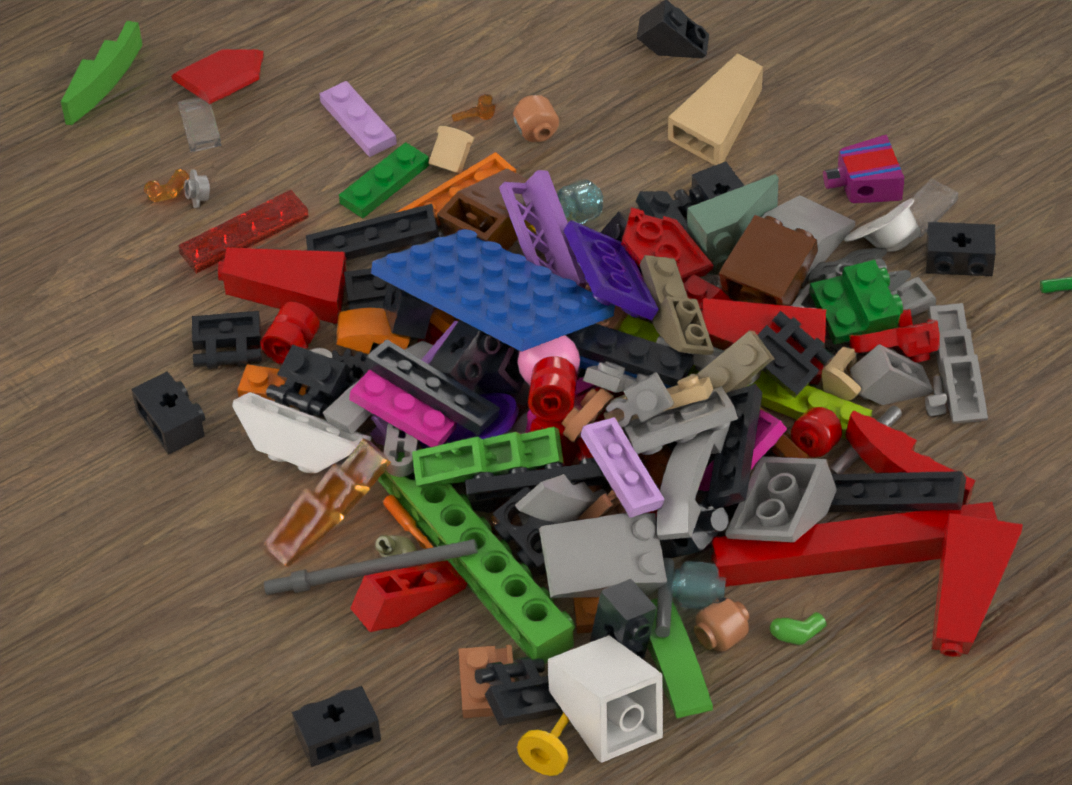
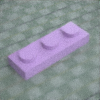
M347 81L319 93L322 105L369 157L396 145V135Z
M615 417L583 426L580 435L628 516L631 518L662 508L664 502L662 494Z

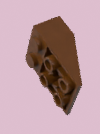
M504 169L458 191L437 213L445 236L455 234L462 229L472 230L477 233V238L485 242H496L501 245V248L508 251L518 240L499 187L504 182L526 183L528 179L509 169ZM514 194L516 200L526 207L522 194ZM524 219L526 228H529L531 224Z

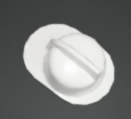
M914 199L906 200L886 215L857 228L848 234L844 241L848 242L865 237L875 247L887 248V252L904 248L921 233L909 208L913 204Z

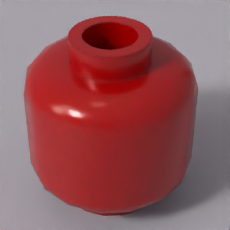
M824 407L808 409L794 422L791 428L792 442L812 458L822 457L839 443L842 436V425L839 418L834 412Z

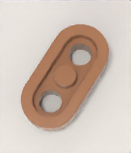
M592 388L580 403L583 408L580 411L573 408L563 420L562 425L566 427L563 435L575 443L581 436L583 426L594 423L614 396L605 388H601L598 392Z

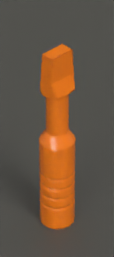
M394 495L387 496L383 500V505L403 529L410 532L423 549L433 548L427 537L417 528L416 521Z

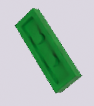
M407 142L403 143L339 194L340 204L363 219L430 166L429 156Z

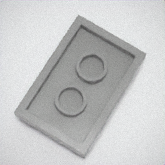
M721 386L713 389L708 399L663 411L644 422H641L639 418L631 420L623 428L637 454L649 455L660 451L663 448L662 445L674 441L677 443L690 441L699 432L708 429L711 431L722 430L728 427L731 421L737 420L738 417L734 405Z

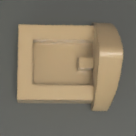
M439 126L436 132L438 137L429 164L460 174L475 138L464 131L452 127Z
M842 347L822 370L824 392L847 401L855 398L861 391V387L854 381L850 372V368L857 363L854 349Z

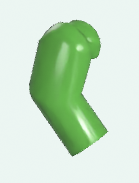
M818 612L813 613L803 622L790 618H776L771 622L770 632L780 641L803 645L824 629L827 623Z

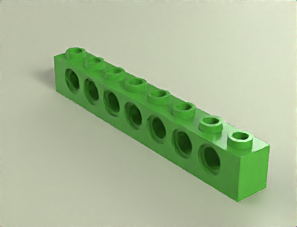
M399 452L396 462H402L403 457H405L404 452ZM384 455L376 458L378 481L390 495H394L416 521V526L434 547L475 539L478 549L477 554L447 560L531 659L542 658L546 664L549 658L562 654L574 647L573 630H575V625L570 615L566 611L561 612L555 606L549 591L545 587L540 588L535 583L529 568L524 563L519 564L515 560L508 544L504 540L499 541L495 537L488 521L481 516L479 518L475 514L471 503L464 494L459 495L452 484L417 487L414 471L404 477L392 476L385 469Z

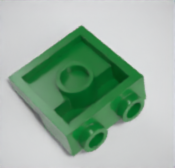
M875 260L844 267L841 276L810 283L809 293L816 308L826 309V329L834 345L850 341V335H863L897 328L900 315L903 313V303L898 294H891L888 288L890 286L888 271L885 267L879 268Z

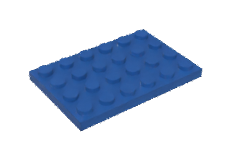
M462 229L455 234L438 237L434 241L422 245H414L410 249L398 253H390L386 257L372 261L371 274L521 352L614 316V304L611 303L607 306L598 302L593 297L592 291L578 286L575 281L562 278L552 273L547 267L531 263L523 255L513 254L501 248V245L496 242H485L477 238V233L472 230Z

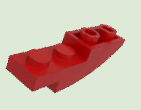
M854 410L850 414L845 436L863 461L876 473L956 471L934 461L926 455L915 452L917 440L909 437L906 433L890 428L874 418ZM966 475L962 505L968 504L976 481Z

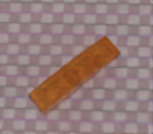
M362 438L342 466L334 463L314 491L305 489L264 545L284 566H291L351 511L371 489L392 461L371 441Z

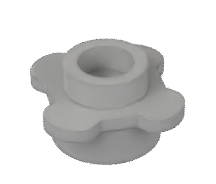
M192 169L190 171V179L185 180L184 192L187 199H192L194 208H199L200 201H208L210 186L206 175L197 176V171Z

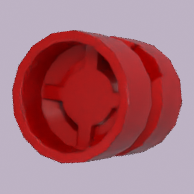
M296 302L283 304L273 324L270 325L260 342L263 352L271 360L282 365L292 345L304 349L308 348V344L311 343L320 328V320L310 308Z
M559 356L542 358L535 364L531 376L528 407L538 419L546 422H558L564 420L572 411L577 385V371L574 365L567 359Z

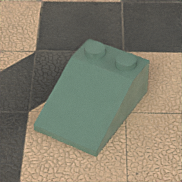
M776 174L688 208L687 233L714 265L713 269L704 276L705 279L719 274L722 266L754 215L762 217L766 212L777 207L779 178Z

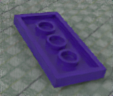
M570 220L563 231L570 243L569 247L573 250L577 263L585 275L584 278L593 292V297L604 305L609 306L612 303L621 307L624 312L632 317L638 318L640 315L652 320L659 309L635 261L621 245L622 242Z

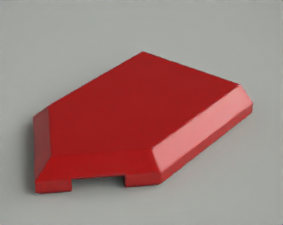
M222 49L175 72L171 77L176 83L207 103L212 104L259 80L264 51L257 49Z
M631 207L621 245L639 267L644 255L675 259L683 284L693 274L700 278L707 275L713 269L714 265L677 219L663 216V219L645 215L643 210Z

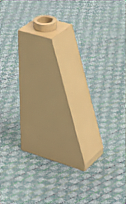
M737 53L668 117V140L713 165L723 163L762 90L763 66Z

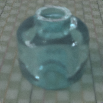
M580 179L567 184L557 192L567 222L572 220L579 224H584L600 216L603 210V194L588 179Z
M686 561L682 564L681 569H675L672 597L677 598L678 604L683 608L702 610L716 599L724 597L726 578L719 577V570L715 564Z

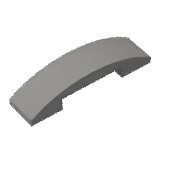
M729 426L718 431L708 429L699 432L694 439L677 443L667 464L660 493L664 498L662 508L657 510V536L660 540L692 537L701 511L700 506L695 501V497L710 454L721 453Z

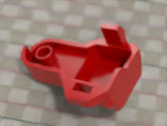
M910 309L903 310L898 322V328L849 336L850 347L855 350V353L872 351L880 344L886 348L892 347L896 353L909 357L914 362L929 360L930 353L938 351L940 347L938 321L928 319L925 323L913 325Z

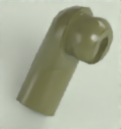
M381 535L375 543V548L382 557L418 551L412 541L403 536Z

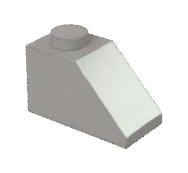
M880 344L850 368L854 381L861 387V391L858 393L859 396L881 405L927 396L933 392V388L922 365Z

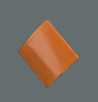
M359 308L340 312L336 345L369 354L373 342L382 344L387 339L402 349H407L410 337L391 332L384 308Z

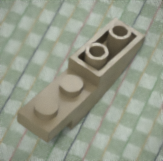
M644 255L639 265L644 281L659 309L651 320L659 335L668 345L679 352L712 355L714 349L697 299H689L687 297L675 259Z
M749 330L698 374H691L689 376L697 375L698 379L709 377L713 389L722 386L727 393L749 385L752 382L751 378L773 361L774 357L755 331Z

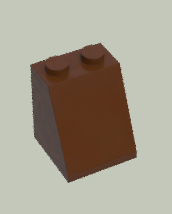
M754 215L719 272L722 291L733 301L791 306L817 255V239L804 229L796 228L792 230L783 226V223L774 217L765 216L762 218Z

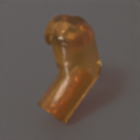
M176 169L165 184L160 185L157 180L148 181L144 186V192L148 195L147 198L155 203L175 198L183 189L185 180L189 179V175L183 169Z

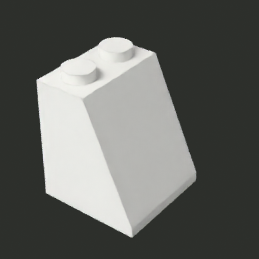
M610 635L548 659L549 692L598 761L601 763L663 738L662 673Z

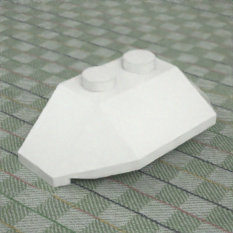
M251 392L233 400L232 407L255 449L268 454V458L278 462L287 461L295 464L299 470L306 473H318L371 443L372 437L356 431L351 435L322 418L300 412L298 409L284 406Z

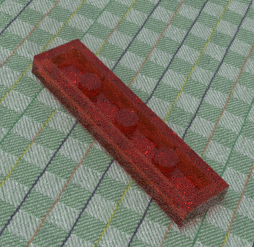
M289 190L179 244L180 255L197 274L219 263V261H223L226 248H249L309 218L308 208L292 190Z

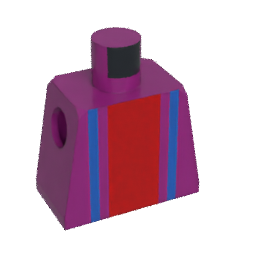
M887 135L842 148L839 151L838 168L823 171L826 189L844 187L848 200L851 203L890 202L903 199L904 175Z

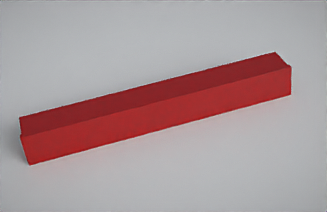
M993 502L962 505L961 510L914 511L815 524L795 542L727 539V536L714 537L712 539L713 555H711V561L715 575V588L941 559L944 527L950 513L992 520L998 519Z

